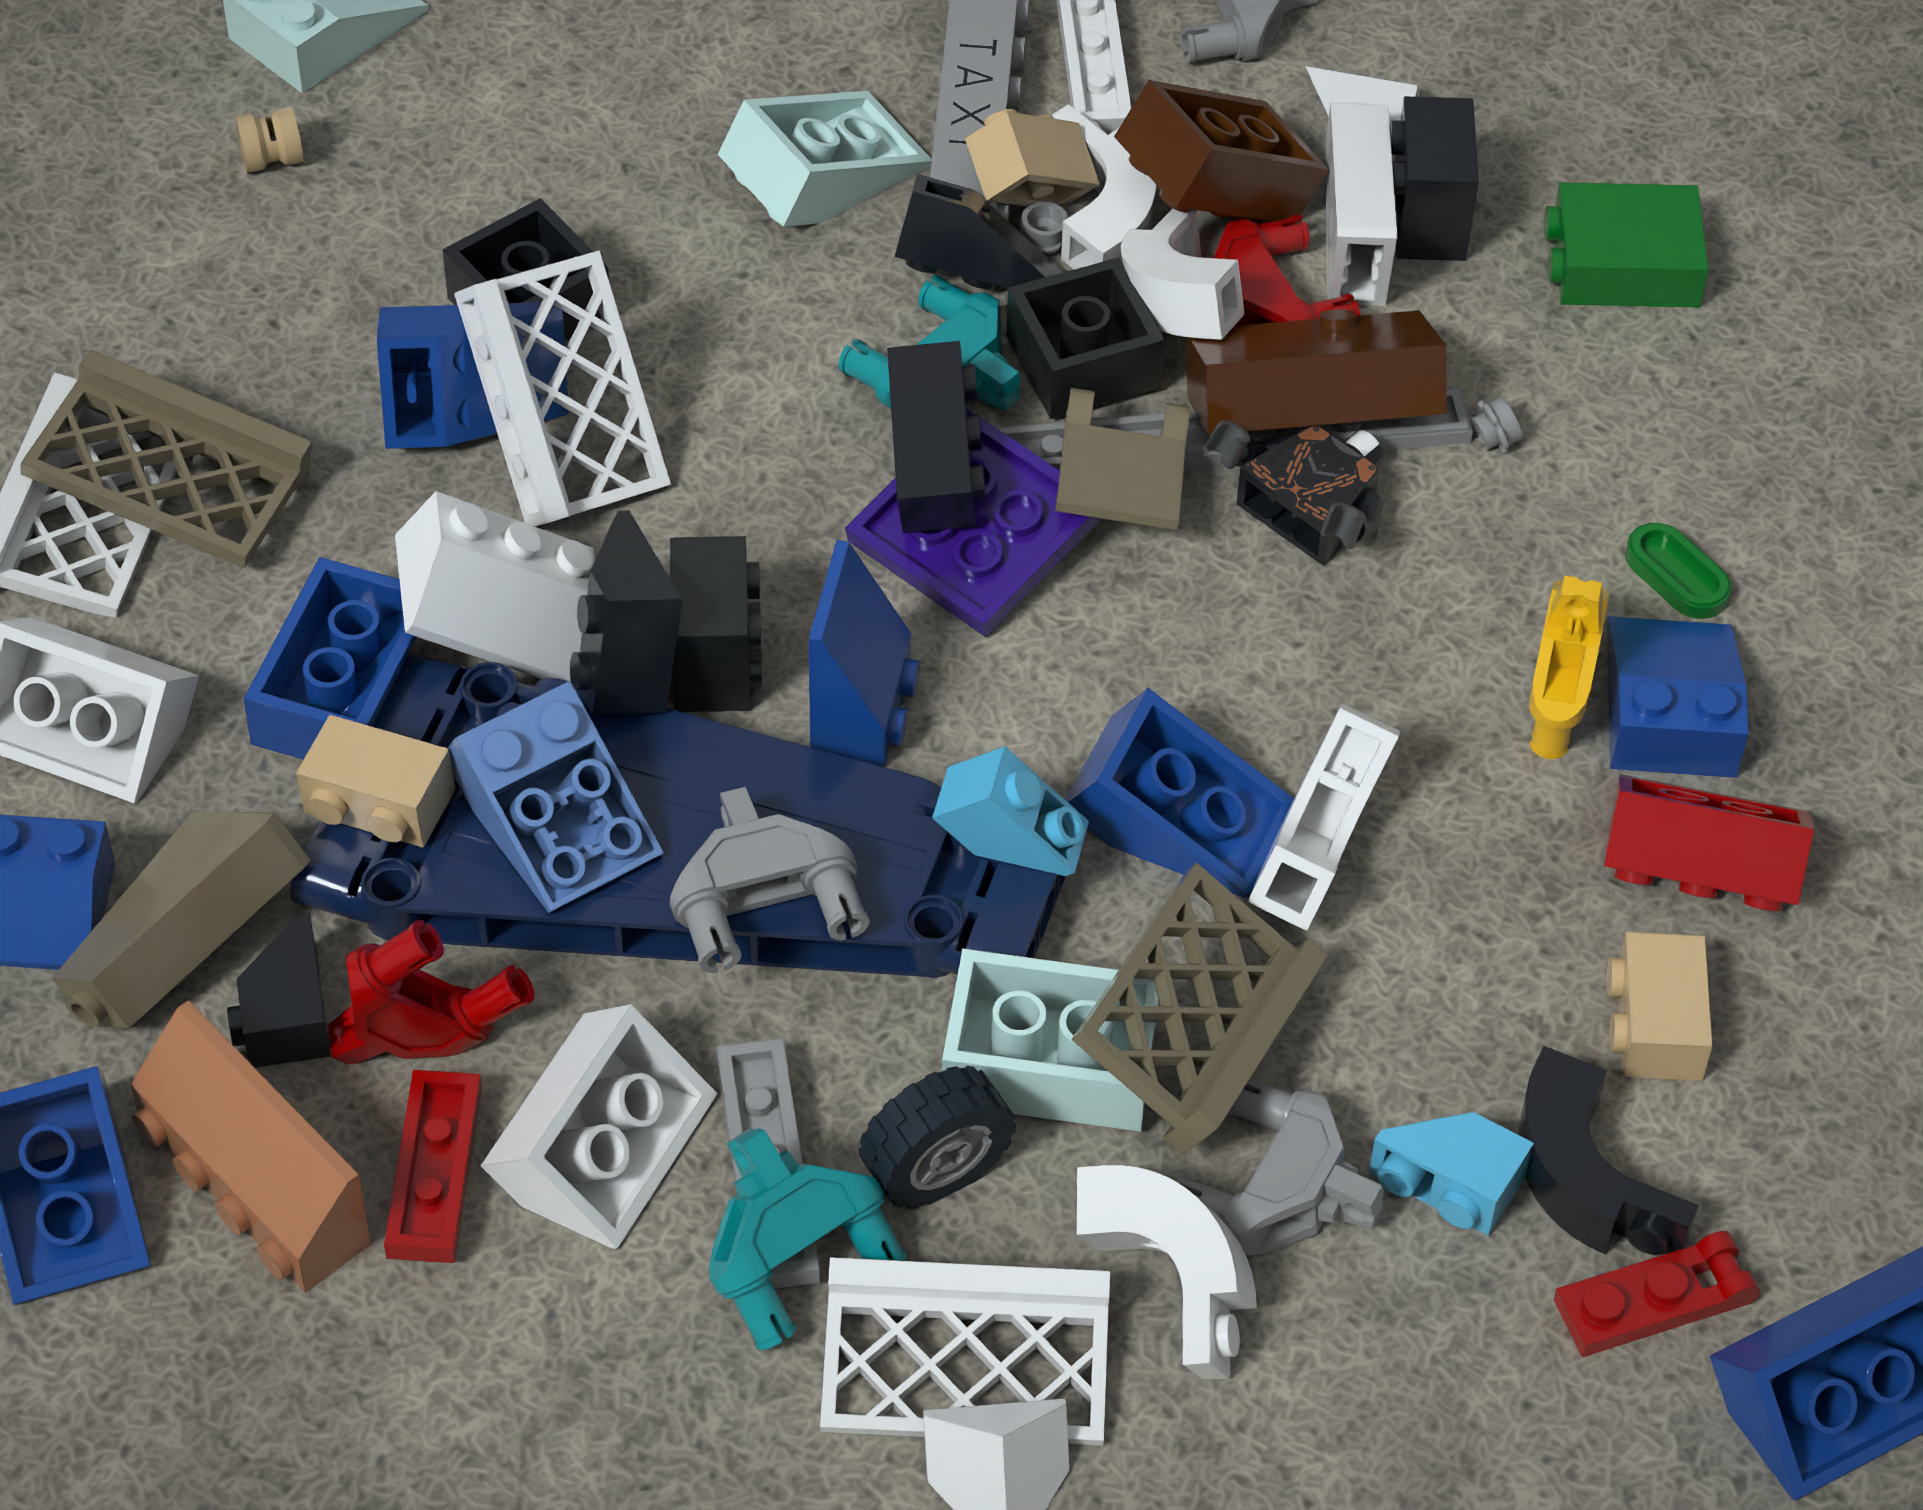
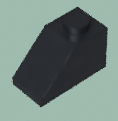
M310 913L298 914L237 978L240 1005L227 1007L232 1045L234 1047L245 1045L248 1061L254 1068L330 1057Z

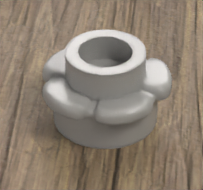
M1048 201L1036 202L1024 209L1022 217L1018 221L1019 229L1017 230L1043 254H1052L1058 252L1061 248L1062 225L1068 216L1066 211L1056 203Z
M1498 397L1489 403H1484L1483 400L1477 402L1476 407L1479 415L1471 418V425L1476 436L1486 450L1498 446L1502 454H1507L1510 445L1523 439L1520 425L1512 409L1502 397Z

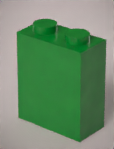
M1559 182L1555 206H1546L1544 239L1545 241L1555 242V248H1550L1548 255V282L1559 284L1561 305L1700 308L1708 275V262L1698 185Z

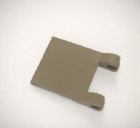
M1071 388L1065 416L1055 511L1177 530L1180 517L1190 407L1166 403L1164 423L1161 426L1160 436L1090 425L1095 392Z

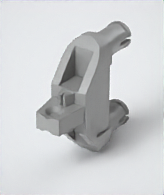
M1216 0L1225 22L1196 27H1182L1180 41L1185 61L1189 64L1199 60L1233 55L1235 59H1241V61L1260 59L1282 26L1283 14L1293 9L1315 4L1318 0Z
M746 787L720 793L722 803L720 810L724 828L714 830L688 862L675 883L669 903L675 920L684 927L689 928L698 954L699 965L703 971L708 973L718 972L713 956L717 954V951L724 971L735 966L741 959L740 948L735 942L726 917L729 915L814 895L818 898L831 938L846 940V934L842 926L844 921L848 924L852 938L862 934L869 927L870 923L867 912L863 909L853 883L857 875L858 866L852 850L846 843L823 829L780 814L759 819Z
M1251 1078L1231 1107L1228 1115L1238 1116L1274 1129L1278 1133L1246 1190L1240 1191L1233 1196L1195 1182L1187 1176H1182L1177 1181V1183L1194 1194L1223 1220L1239 1241L1244 1253L1250 1256L1276 1251L1316 1235L1323 1222L1333 1223L1335 1219L1373 1229L1384 1208L1383 1186L1359 1175L1356 1167L1344 1161V1146L1324 1094L1307 1088L1303 1090L1297 1089L1292 1094Z

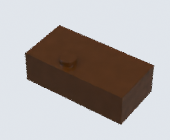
M1334 309L1320 313V319L1234 326L1222 340L1185 337L1187 396L1208 435L1213 433L1218 422L1222 420L1233 422L1245 431H1258L1447 414L1446 344L1420 310L1356 316V313L1350 310Z

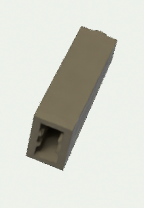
M193 811L51 978L66 996L67 1009L76 1019L90 1027L130 1028L300 873L309 863L310 858L275 813Z

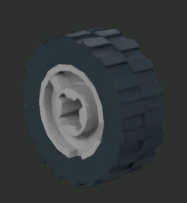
M958 1066L949 1067L945 1071L931 1073L919 1082L910 1084L902 1089L903 1091L899 1095L882 1106L883 1109L876 1116H873L867 1124L868 1128L865 1133H862L859 1141L862 1146L858 1151L860 1158L871 1175L878 1179L889 1202L891 1201L894 1206L899 1208L907 1206L908 1209H915L922 1205H930L980 1179L984 1172L990 1167L992 1168L1000 1160L1001 1154L1010 1146L1012 1134L1016 1132V1124L1014 1123L1016 1118L982 1070L977 1071L973 1066H966L965 1068H959Z

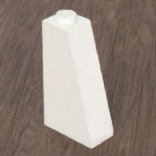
M1363 102L1330 103L1326 132V167L1329 169L1326 174L1327 299L1350 293L1354 296L1353 301H1357L1359 305L1386 306L1397 241L1388 105L1367 104Z

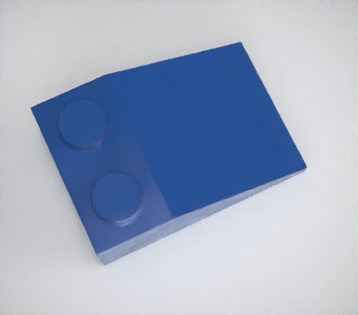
M836 540L809 636L810 747L885 767L890 745L901 747L904 740L908 710L900 707L903 696L914 698L920 675V660L911 659V632L850 542Z
M1608 616L1610 769L1737 778L1749 732L1746 681L1732 625Z
M1147 688L1110 717L1065 800L1089 821L1087 829L1109 846L1183 875L1197 862L1231 893L1246 898L1254 887L1294 798L1150 688Z
M98 1066L0 1093V1255L14 1305L151 1267L121 1136L106 1080Z

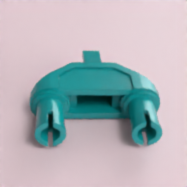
M939 275L932 276V283L927 280L922 286L918 296V304L922 310L931 312L945 321L916 345L960 341L963 365L975 364L978 400L1004 411L1008 410L1022 398V390L1019 388L1021 381L1019 371L1008 365L1007 359L1002 356L1000 300L986 292L969 294L947 282L946 279ZM854 339L852 347L847 344L838 361L840 372L874 389L879 402L891 409L888 357L871 348L864 341Z
M753 1128L748 1129L726 1143L742 1178L734 1182L737 1194L728 1201L714 1242L709 1264V1278L719 1295H722L725 1299H733L754 1339V1345L757 1350H766L782 1343L783 1341L779 1336L782 1332L785 1338H789L797 1331L796 1324L791 1321L769 1279L773 1273L772 1269L836 1227L844 1226L861 1259L905 1261L908 1255L905 1249L901 1247L880 1207L884 1202V1190L877 1178L815 1165L798 1164L789 1151H783L779 1154L766 1131L760 1128L755 1130Z

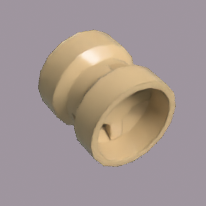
M292 106L275 109L271 116L258 118L253 113L235 116L236 130L246 173L264 170L268 163L280 161L285 165L304 162L301 139Z

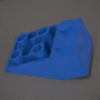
M542 302L508 303L513 317L530 326ZM458 305L380 307L377 350L385 449L447 447L497 434ZM552 305L540 332L565 346L563 310ZM517 332L521 344L525 336ZM534 342L526 358L530 375L548 385L561 357ZM566 373L558 391L568 397ZM535 391L538 402H540L543 395ZM552 401L544 421L568 415L569 410Z

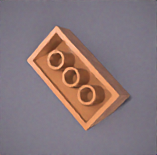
M189 1000L180 1005L131 1082L137 1112L132 1115L133 1123L140 1135L151 1147L157 1148L164 1144L175 1156L173 1163L177 1172L192 1190L198 1192L205 1187L217 1200L214 1204L220 1218L235 1235L240 1236L245 1231L251 1235L259 1244L257 1246L259 1257L273 1276L278 1280H283L289 1275L306 1293L371 1245L359 1174Z

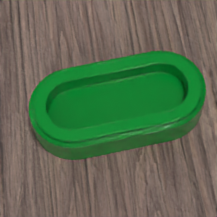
M1647 523L1632 531L1625 552L1627 564L1675 610L1695 619L1712 618L1724 611L1731 593V581L1728 575L1676 528L1663 523Z

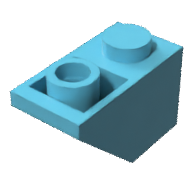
M1006 746L949 766L932 817L976 856L1062 876L1075 873L1089 821Z
M1475 1112L1380 1130L1374 1140L1369 1174L1377 1177L1380 1184L1392 1194L1400 1197L1413 1196L1436 1208L1439 1214L1453 1226L1462 1229L1473 1227L1489 1236L1526 1178L1534 1143Z

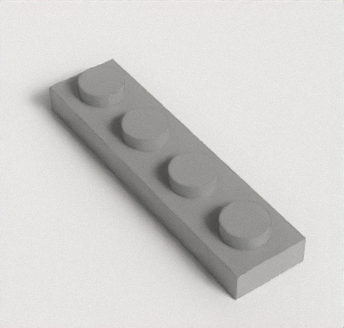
M783 1038L716 1046L729 1141L748 1129H764L779 1154L783 1151H789L798 1164H803ZM731 1155L734 1180L736 1182L742 1176ZM815 1242L772 1269L773 1273L769 1279L774 1289L820 1283V1270Z

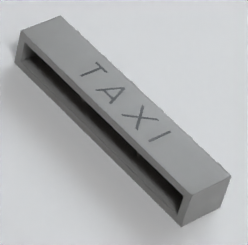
M949 0L930 177L973 189L984 200L985 197L965 138L985 126L984 120L989 115L1005 109H1015L1016 111L1020 109L1022 77L1012 76V71H1023L1025 37H1016V32H1027L1029 0ZM986 201L1009 222L1010 204Z

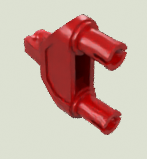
M1295 214L1289 218L1258 225L1254 221L1247 219L1227 223L1214 258L1238 260L1245 315L1235 326L1320 319V313L1334 309L1350 310L1355 312L1356 316L1361 315L1359 304L1357 301H1353L1354 296L1350 293L1307 304L1300 297H1297L1272 258L1274 256L1296 251L1303 252L1308 249L1310 240L1309 230L1306 222H1302L1303 217L1301 215Z
M423 920L415 921L409 928L382 945L366 943L346 954L352 1005L328 1024V1036L332 1043L330 1048L332 1058L345 1064H357L383 1052L391 1053L402 1059L448 1057L462 1054L488 1039L495 1022L518 1008L533 1002L535 998L533 984L521 968L515 969V965L505 967L499 974L474 989L451 985L420 970L430 962L440 959L444 954V946L438 932L431 924L427 923L424 925Z

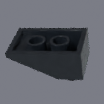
M630 510L617 511L590 570L587 595H581L578 600L577 620L582 637L580 652H573L571 656L570 680L574 689L580 691L592 715L665 713L667 711L682 598Z

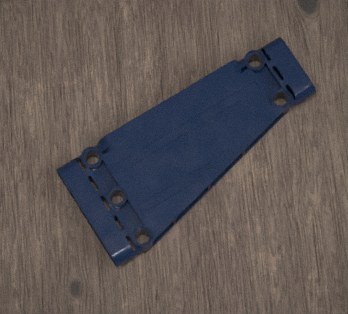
M409 652L372 727L448 748L456 737L568 681L551 677L543 678L534 687L517 682L514 672L501 663L485 662L469 669ZM577 690L578 697L664 853L661 856L548 913L473 813L454 778L456 789L424 848L402 841H384L365 830L341 823L331 825L318 820L303 849L310 858V861L292 879L290 888L292 902L367 923L368 928L374 935L384 940H390L409 928L415 921L423 920L424 925L429 923L434 927L443 944L698 962V954L689 928L676 921L669 904L671 893L681 872L714 830L724 828L720 810L722 807L720 793L746 787L759 819L780 814L823 829L846 843L852 850L858 866L857 875L853 883L863 909L867 912L870 923L869 927L862 934L852 938L848 924L844 921L842 926L846 934V940H835L829 935L827 922L818 898L814 895L729 915L726 917L735 942L738 944L742 954L737 964L938 978L950 973L958 975L962 949L1035 958L1066 876L974 855L932 818L941 787L927 779L667 708L665 713L592 715L583 696ZM931 936H932V937H939V938H937V939H930V938H927V937H931ZM717 951V954L713 955L716 963H722Z

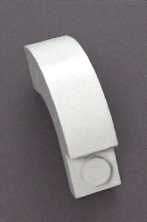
M1068 104L1052 114L1053 119L1079 122L1100 185L1094 188L1099 194L1094 201L1063 221L1061 260L1073 269L1114 258H1119L1122 263L1121 243L1126 233L1130 229L1152 230L1156 184L1149 176L1139 172L1130 164L1128 160L1130 154L1114 137L1118 129L1107 135L1098 123L1087 119Z
M1172 208L1152 230L1130 229L1126 233L1121 243L1123 267L1160 332L1183 337L1222 340L1245 315L1238 260L1202 258L1196 210L1191 209L1189 212L1184 213Z
M1341 704L1278 831L1254 884L1248 903L1306 931L1308 930L1336 874L1340 858L1355 824L1399 737V730L1346 704Z
M1124 1165L1077 1167V1235L1099 1251L1151 1249L1170 1255L1178 1269L1183 1291V1365L1201 1379H1230V1357L1237 1356L1240 1345L1238 1323L1236 1317L1230 1314V1310L1257 1308L1253 1274L1248 1259L1233 1232L1215 1212L1184 1186L1159 1173Z

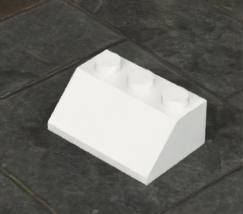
M435 491L395 534L405 633L490 662L501 663L513 670L540 679L551 677L571 681L570 660L573 652H580L582 637L577 620L578 600L581 595H587L590 570L595 561L594 548L476 506L473 503Z
M33 617L0 621V755L129 802L137 803L185 730L199 675Z
M632 1004L584 1013L489 1152L481 1167L521 1207L612 1249H617L715 1099L717 1092Z

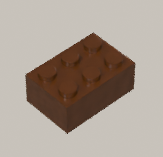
M1148 80L1114 136L1130 154L1128 158L1130 164L1139 172L1149 176L1161 189L1159 193L1161 199L1170 207L1184 213L1192 209L1210 212L1223 219H1227L1229 216L1249 218L1258 224L1289 218L1295 214L1301 215L1329 171L1325 164L1266 101Z

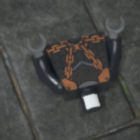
M1225 420L1218 422L1205 448L1208 451L1221 453V463L1227 469H1233L1235 466L1240 467L1236 503L1239 507L1323 566L1334 557L1342 545L1353 549L1355 544H1369L1376 539L1383 500L1377 492L1380 471L1375 463L1382 457V448L1373 435L1359 430L1343 442L1321 426H1309L1295 435L1257 441L1251 439L1242 427L1233 422Z

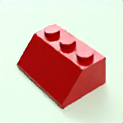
M1619 774L1604 855V866L1615 868L1614 877L1625 882L1653 885L1655 876L1679 881L1678 890L1686 894L1704 898H1717L1718 890L1744 894L1743 903L1748 906L1769 911H1781L1783 902L1794 905L1799 904L1814 826L1809 811Z

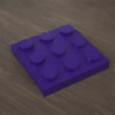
M967 409L968 414H975L969 409ZM979 417L982 450L971 451L972 465L983 464L986 501L975 502V527L903 533L897 502L895 477L845 527L848 542L981 635L987 637L1086 536L1101 518L1055 511L1060 471Z

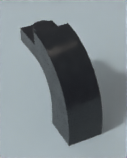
M1543 1046L1528 1081L1518 1126V1135L1534 1143L1525 1179L1537 1202L1573 1238L1605 1255L1615 1234L1627 1238L1636 1249L1650 1255L1668 1254L1685 1248L1698 1205L1625 1176L1613 1168L1601 1156L1593 1143L1589 1124L1599 1104L1607 1070Z

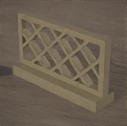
M90 349L79 364L78 381L22 460L21 475L245 568L292 493H299L308 479L312 441ZM84 406L108 416L111 422L80 429L75 415ZM147 432L163 439L166 446L135 452L128 435ZM118 438L124 455L93 462L86 444ZM75 447L82 465L60 469L44 461L51 452ZM202 455L218 462L222 469L191 476L184 458ZM173 461L180 477L179 479L153 485L148 484L142 469L143 467ZM131 470L138 488L117 493L103 487L100 477ZM257 478L276 486L271 494L247 499L240 481ZM228 484L236 502L205 509L198 491ZM187 494L194 512L172 516L160 511L156 500ZM243 517L248 532L239 544L216 534L212 524Z
M1196 862L1185 872L1071 1040L1171 1125L1163 1139L1184 1156L1219 1128L1328 955L1309 938L1295 948ZM1193 890L1212 906L1216 922H1196L1189 897ZM1162 936L1182 937L1188 964H1169L1167 962L1161 939ZM1200 937L1221 939L1227 965L1207 964ZM1239 938H1249L1267 953L1270 958L1266 964L1246 965ZM1133 978L1154 980L1160 1006H1139L1132 981ZM1172 979H1193L1200 1007H1179ZM1211 980H1232L1238 1007H1218ZM1119 1000L1120 1006H1115ZM1104 1021L1125 1022L1131 1050L1118 1049L1098 1031ZM1143 1022H1164L1171 1050H1150ZM1183 1022H1204L1211 1049L1190 1050ZM1154 1065L1176 1066L1182 1088V1093L1178 1099L1159 1084Z

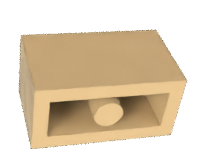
M1005 109L989 115L984 120L985 126L965 138L986 201L1029 206L1036 202L1048 201L1056 203L1063 208L1100 185L1079 122L1053 119L1051 115L1034 116L1017 113L1015 109Z
M330 714L296 772L305 813L313 815L316 819L327 824L337 825L341 823L371 832L384 841H402L422 848L427 843L456 789L449 749Z
M1625 932L1619 958H1609L1606 975L1607 996L1619 997V1013L1612 1012L1609 1047L1610 1052L1622 1054L1623 1077L1703 1081L1712 1050L1705 936Z

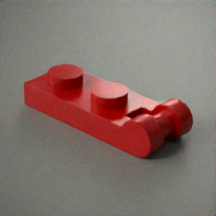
M1718 1231L1702 1238L1696 1245L1556 1288L1554 1302L1583 1358L1749 1305L1759 1297L1761 1290L1752 1273L1742 1270L1736 1260L1739 1255V1249L1728 1231ZM1711 1270L1717 1284L1702 1288L1696 1275Z

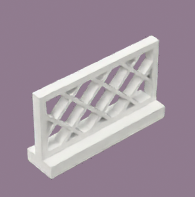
M600 250L497 280L493 279L475 284L454 293L525 523L532 526L550 523L671 485ZM583 268L587 270L593 290V295L585 310L558 295L568 273ZM554 277L549 289L538 283V281ZM522 286L543 299L530 326L511 315L504 291ZM552 305L580 320L567 348L540 332ZM597 309H599L601 319L595 317ZM589 326L608 338L611 353L603 369L576 354ZM517 332L525 336L521 344ZM534 342L561 357L548 385L531 376L527 367L526 358ZM570 364L598 379L585 406L558 391ZM615 368H617L620 379L612 375ZM607 385L621 392L626 397L629 411L621 427L594 412ZM535 391L543 395L540 402H538ZM552 401L579 416L566 444L547 432L544 417ZM589 422L616 437L603 465L576 450ZM634 426L638 437L631 434ZM625 443L643 453L650 478L633 483L612 471ZM553 450L561 454L558 461H556ZM570 460L597 474V477L586 498L569 503L562 477ZM607 481L619 487L601 493Z
M54 372L0 492V587L89 613L117 618L153 530L109 511L88 518L78 503L80 499L59 490L51 493L52 487L21 475L22 460L78 381L76 378ZM84 406L75 415L79 427L84 416L107 423L111 422L108 416ZM140 432L128 436L135 452H139L142 450L136 441L154 435ZM118 438L86 444L93 462L100 460L97 455L121 447ZM73 447L49 453L44 462L61 469L81 462L76 448ZM173 461L142 468L149 485L174 480L177 474ZM162 469L160 476H158L156 472ZM131 470L100 477L103 487L117 493L120 492L117 486L135 480ZM166 498L156 500V503L160 511L163 508ZM65 505L76 523L48 533L40 520L41 514ZM125 522L134 536L132 542L108 550L97 532ZM34 532L36 538L31 539V536ZM85 537L96 555L68 565L58 546ZM44 551L56 568V570L40 576L17 570L22 559ZM124 560L122 567L120 569L117 563ZM105 568L114 581L110 595L106 596L83 589L77 578Z
M830 1257L820 1432L924 1437L923 1418H918L902 1400L930 1376L954 1401L949 1408L974 1406L972 1403L999 1380L1021 1402L1051 1400L1068 1384H1071L1090 1403V1426L1067 1425L1068 1444L1103 1446L1110 1271ZM842 1314L872 1315L884 1327L887 1333L864 1353L859 1355L841 1336ZM890 1316H903L905 1318L897 1324ZM923 1318H942L958 1336L930 1359L906 1333ZM960 1319L975 1321L966 1327ZM993 1321L1012 1322L1027 1338L1022 1345L1002 1362L976 1337ZM1030 1323L1046 1324L1037 1331ZM1063 1324L1093 1326L1092 1348L1072 1366L1046 1340ZM897 1341L921 1368L893 1391L869 1364ZM967 1345L991 1371L963 1394L939 1368ZM1037 1348L1061 1375L1034 1398L1009 1371ZM841 1353L851 1364L838 1374L839 1356ZM1092 1364L1090 1386L1080 1374ZM859 1373L884 1398L866 1415L836 1414L837 1392ZM893 1408L901 1417L884 1415Z

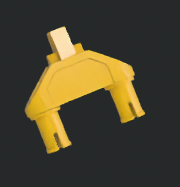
M1564 576L1563 580L1553 582L1529 698V711L1535 719L1530 747L1538 756L1546 759H1557L1568 752L1572 728L1582 721L1586 713L1609 600V592L1602 588L1601 582L1593 580L1582 581L1572 576Z

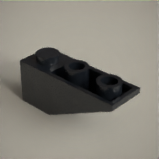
M917 174L894 256L904 259L907 266L923 273L933 274L943 270L961 275V279L965 283L980 289H994L995 285L1008 289L1012 286L1063 273L975 190Z

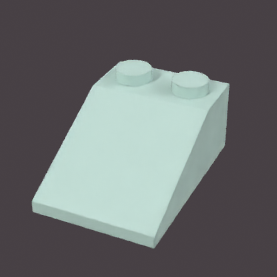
M223 0L229 39L302 94L429 11L428 4L422 0Z
M869 91L744 99L718 153L719 157L735 173L736 179L756 196L766 207L769 216L783 227L821 223L931 167V157Z

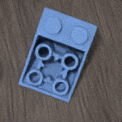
M570 681L456 737L447 748L450 753L454 778L473 813L548 913L664 853Z

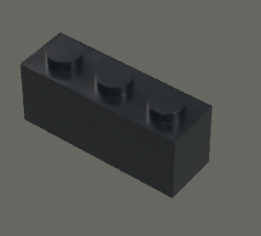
M960 341L887 348L896 492L902 532L914 533L975 527V502L986 501L983 464L972 465L971 451L982 450L979 414H968L967 401L978 400L975 364L963 365Z

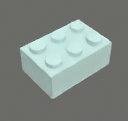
M962 949L942 1058V1071L954 1066L959 1068L973 1066L977 1071L982 1070L1012 1113L1016 1115L1139 1132L1142 1129L1145 1102L1071 1040L1118 970ZM1133 978L1132 981L1139 1006H1159L1154 980ZM1119 1000L1115 1006H1120ZM1104 1021L1098 1031L1118 1049L1131 1050L1125 1022ZM1143 1022L1150 1050H1153L1157 1022Z

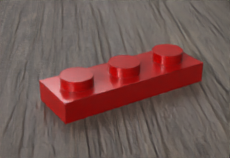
M413 1070L385 1235L384 1248L386 1259L455 1263L482 1092L480 1074Z

